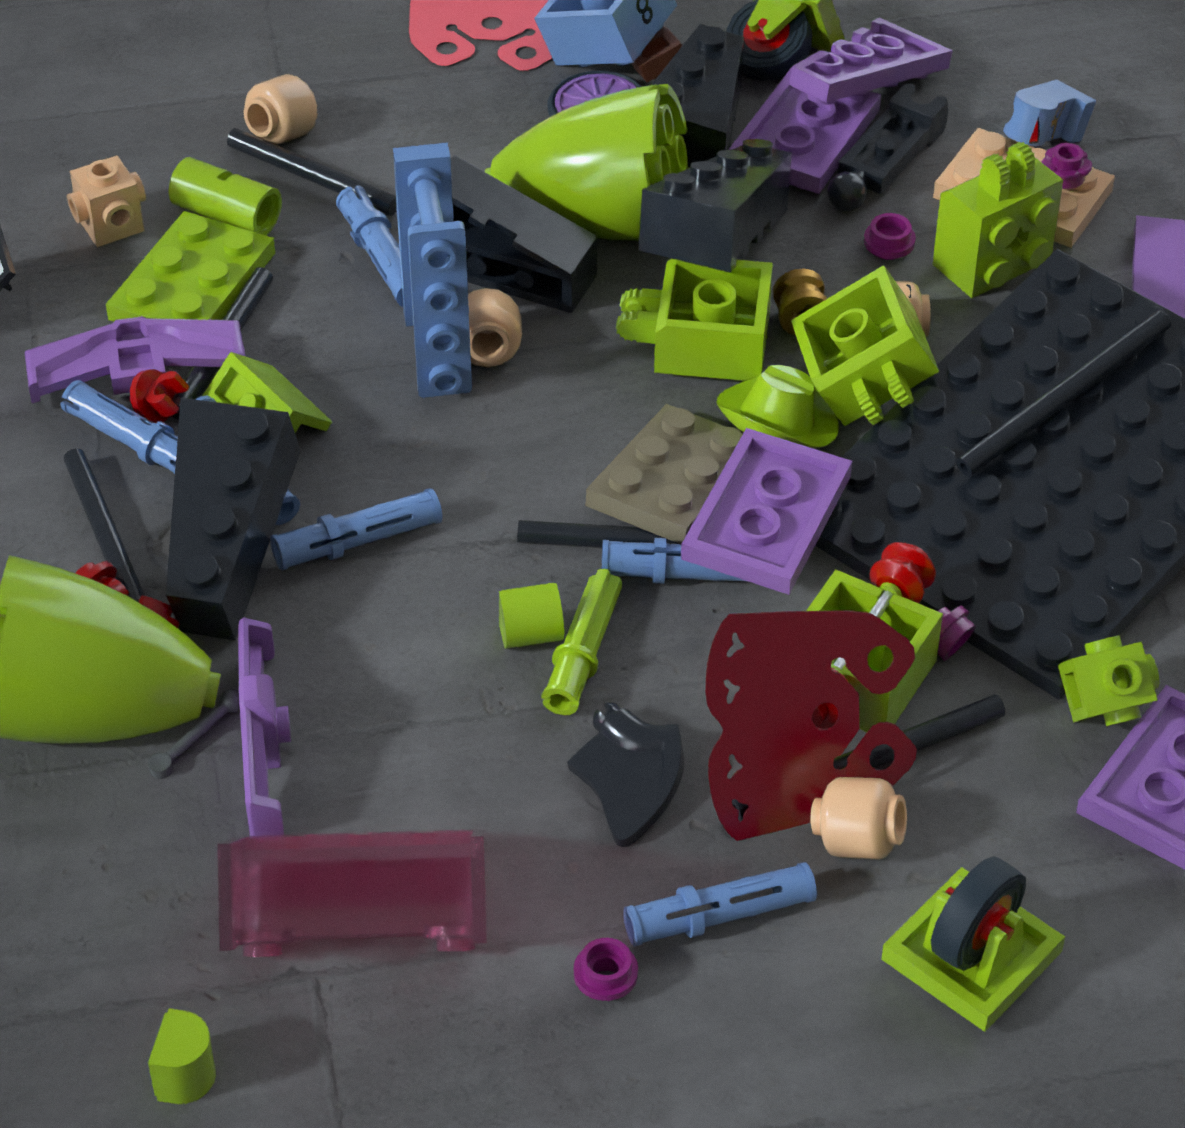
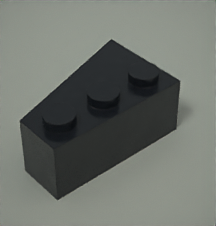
M703 24L698 25L652 83V85L669 84L679 99L687 125L686 134L681 135L686 146L687 168H690V165L694 162L712 159L717 156V152L729 150L731 147L733 124L736 119L742 85L744 37L726 32L718 27H710Z
M454 155L451 158L454 221H462L464 223L467 282L489 289L500 290L511 296L572 313L597 276V236Z

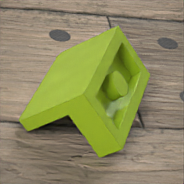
M233 352L229 353L203 396L208 395L214 398L217 403L288 412L295 433L301 424L327 431L332 424V420L272 365Z

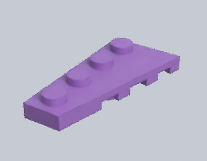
M877 18L872 21L870 30L861 27L854 31L850 42L840 39L832 44L831 52L820 50L792 66L789 85L807 93V98L812 102L830 105L836 103V100L852 95L863 96L870 90L881 87H895L899 82L913 78L923 79L928 74L948 69L953 50L882 18Z

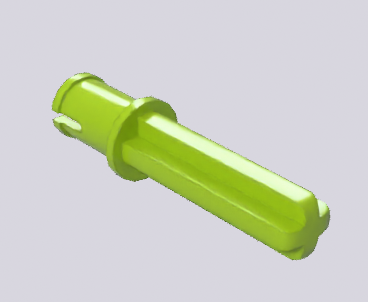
M599 569L596 575L589 577L565 641L557 646L553 652L552 663L554 668L548 684L542 692L541 699H544L543 705L555 714L571 715L577 711L587 679L593 677L598 670L596 655L622 589L620 577L611 575L609 569Z

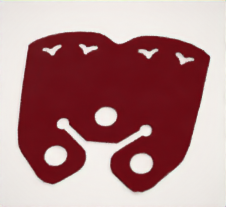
M852 610L781 611L728 614L720 624L712 641L708 656L705 694L707 706L714 718L720 723L723 731L710 754L708 776L712 802L718 819L726 832L736 841L811 823V808L814 799L822 798L827 785L835 778H880L888 781L893 787L912 767L916 759L917 748L896 724L890 722H879L871 726L847 758L848 764L845 768L838 770L833 766L834 759L837 756H841L859 731L860 724L859 693L839 672L832 671V661L836 658H843L846 662L845 667L871 693L884 694L896 688L915 660V650L910 641L882 619L871 613ZM737 633L738 639L744 647L734 652L731 657H727L728 650L734 644L732 635ZM877 646H886L893 654L890 667L882 672L871 670L867 662L870 651ZM725 680H729L731 684L740 687L731 703L727 702L729 689L724 684ZM823 703L833 704L838 711L837 721L827 729L816 727L812 719L816 707ZM881 744L891 746L895 754L893 763L884 770L873 768L869 761L872 750ZM733 754L736 761L742 765V768L737 770L731 778H727L732 768L729 763V756ZM733 799L742 804L749 805L742 821L738 820L739 810L732 805Z

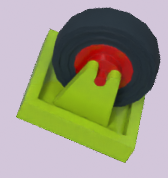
M753 0L745 4L733 15L726 29V32L744 37L742 73L749 78L760 81L776 80L784 77L792 66L807 58L811 47L831 52L834 42L840 39L845 40L840 26V19L836 14L832 0Z
M993 856L984 859L970 872L961 867L883 944L881 960L986 1032L1061 954L1065 936L1020 906L1026 890V877L1004 860Z

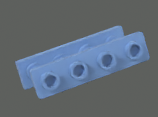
M448 143L393 148L403 308L406 326H414L418 394L420 397L426 398L469 393L472 390L466 237L464 223L462 221H454L449 146Z

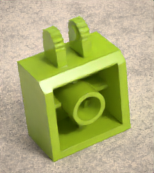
M1018 142L1008 148L1009 151L1006 152L1008 154L1006 160L1003 159V156H999V154H992L982 160L980 175L940 193L932 265L971 298L993 288H998L1007 281L1033 268H1038L1053 252L1063 179L1035 158V153L1031 150L1032 148L1024 142Z
M670 259L666 263L662 290L630 288L629 291L625 290V294H622L619 307H621V311L624 313L618 316L615 328L617 329V334L620 335V338L623 337L625 341L630 340L632 342L636 340L639 343L655 344L654 373L742 381L759 376L763 371L770 316L773 263L736 260V268L729 273Z
M884 265L791 320L810 378L818 393L844 426L864 415L872 425L884 419L882 404L894 399L904 408L914 402L910 388L939 372L914 306Z

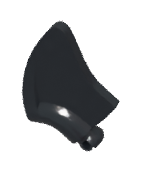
M608 702L604 703L607 709L605 715L598 709L593 715V726L599 733L569 759L567 764L569 770L592 788L599 798L615 843L620 847H628L638 840L659 819L673 799L682 779L684 753L678 724H649L641 720L629 709H621L617 703Z

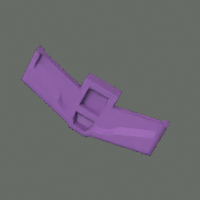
M140 316L115 320L112 324L26 350L25 362L31 403L40 402V396L67 388L75 380L86 382L110 374L113 393L117 395L130 393L134 377L144 370L156 369L166 373L165 366L221 367L230 352L246 357L239 321L156 319Z
M243 617L239 620L238 655L245 804L252 841H274L283 838L284 827L281 803L269 796L268 769L281 768L280 743L291 742L288 706L277 707L273 680L269 675L264 674V661L273 659L275 655L271 625Z

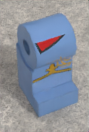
M1059 80L1019 90L1014 98L1012 118L1005 124L1003 132L1017 142H1024L1030 146H1042L1045 141L1060 137L1070 143L1082 141L1097 100Z

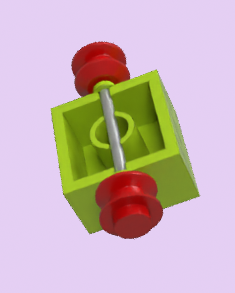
M902 542L889 544L882 552L881 560L877 561L870 570L872 584L835 569L806 610H852L871 613L906 637L914 647L915 660L896 688L884 694L871 693L845 667L846 662L843 658H836L832 661V671L839 672L859 693L860 730L865 732L879 722L895 724L937 661L943 614L918 604L924 596V589L930 587L935 581L936 570L926 552L912 544ZM877 646L872 649L867 659L871 670L882 672L889 668L893 660L892 651L886 646ZM831 703L820 704L813 712V723L821 729L830 728L837 721L838 711Z

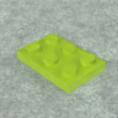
M183 211L106 303L108 320L114 322L119 319L140 316L156 319L223 320L254 270L258 267L264 268L275 255L274 238Z

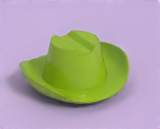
M771 365L759 376L725 389L716 400L719 409L725 417L743 433L746 428L813 449L829 445L838 435V417L818 393L811 378L801 370L790 366Z

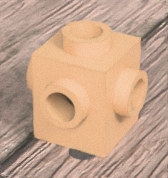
M118 155L105 160H97L89 165L70 171L73 192L67 194L70 211L75 221L83 225L96 247L144 232L140 202L146 200L143 183L136 172L129 173Z

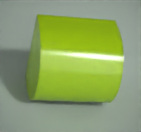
M557 583L499 591V627L505 649L564 640V619Z
M169 1008L168 1013L165 1012L148 1061L154 1095L157 1097V1101L172 1104L191 1103L206 1095L215 1082L216 1068L209 1029L204 1020L192 1012Z

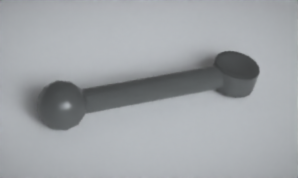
M235 689L224 691L220 697V704L166 753L158 752L153 754L148 759L150 774L157 779H163L171 775L174 769L173 762L227 712H236L240 709L239 691Z

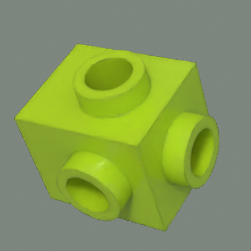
M1120 636L1097 640L1084 645L1087 655L1072 658L1058 664L1073 723L1102 715L1104 716L1106 726L1127 722L1142 717L1139 706L1157 701L1155 689H1158L1160 685L1158 668L1151 654H1145L1142 642L1122 646Z

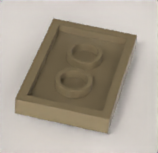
M665 404L587 487L585 506L682 544L743 433L735 428L726 427L692 414L686 409Z

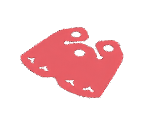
M410 0L409 35L411 43L436 65L449 66L471 57L475 52V46L454 31L446 29L451 24L456 25L457 29L473 39L504 41L523 33L526 29H533L535 31L534 35H526L500 46L498 49V57L519 71L535 69L553 59L534 19L548 0ZM489 17H495L502 21V25L496 29H486L481 23ZM450 42L457 46V50L452 54L445 55L439 53L436 47L441 43ZM521 47H531L536 50V55L530 59H521L517 57L515 52Z

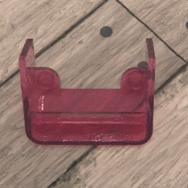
M462 829L253 835L233 837L217 844L220 951H232L239 945H243V956L245 957L282 955V943L307 939L424 936L426 939L437 940V951L474 950L475 943H487L486 830Z

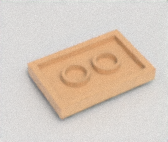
M977 128L935 181L933 198L940 200V193L980 175L982 160L992 154H999V156H1003V159L1006 160L1008 148L1018 142L1003 137L999 133ZM1029 146L1032 148V152L1035 153L1034 157L1042 162V159L1045 158L1046 150ZM1092 167L1091 172L1085 176V181L1081 186L1074 189H1062L1054 242L1072 248L1111 194L1115 175Z

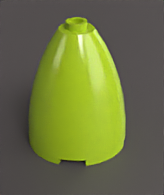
M654 84L626 89L590 99L545 119L518 136L493 158L491 167L486 168L485 173L595 234L597 238L639 241L642 189L663 180L666 174L680 173L689 169L687 168L686 146L681 136L687 132L682 107L675 91L669 84Z
M9 555L0 584L1 739L20 742L72 744L135 738L168 730L200 717L202 706L214 708L221 673L210 671L212 659L186 634L162 616L129 596L95 580L59 567Z

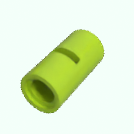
M186 157L178 163L169 183L168 193L172 204L210 219L259 234H269L277 223L281 212L282 197L278 189L238 174H232L230 171L192 157Z

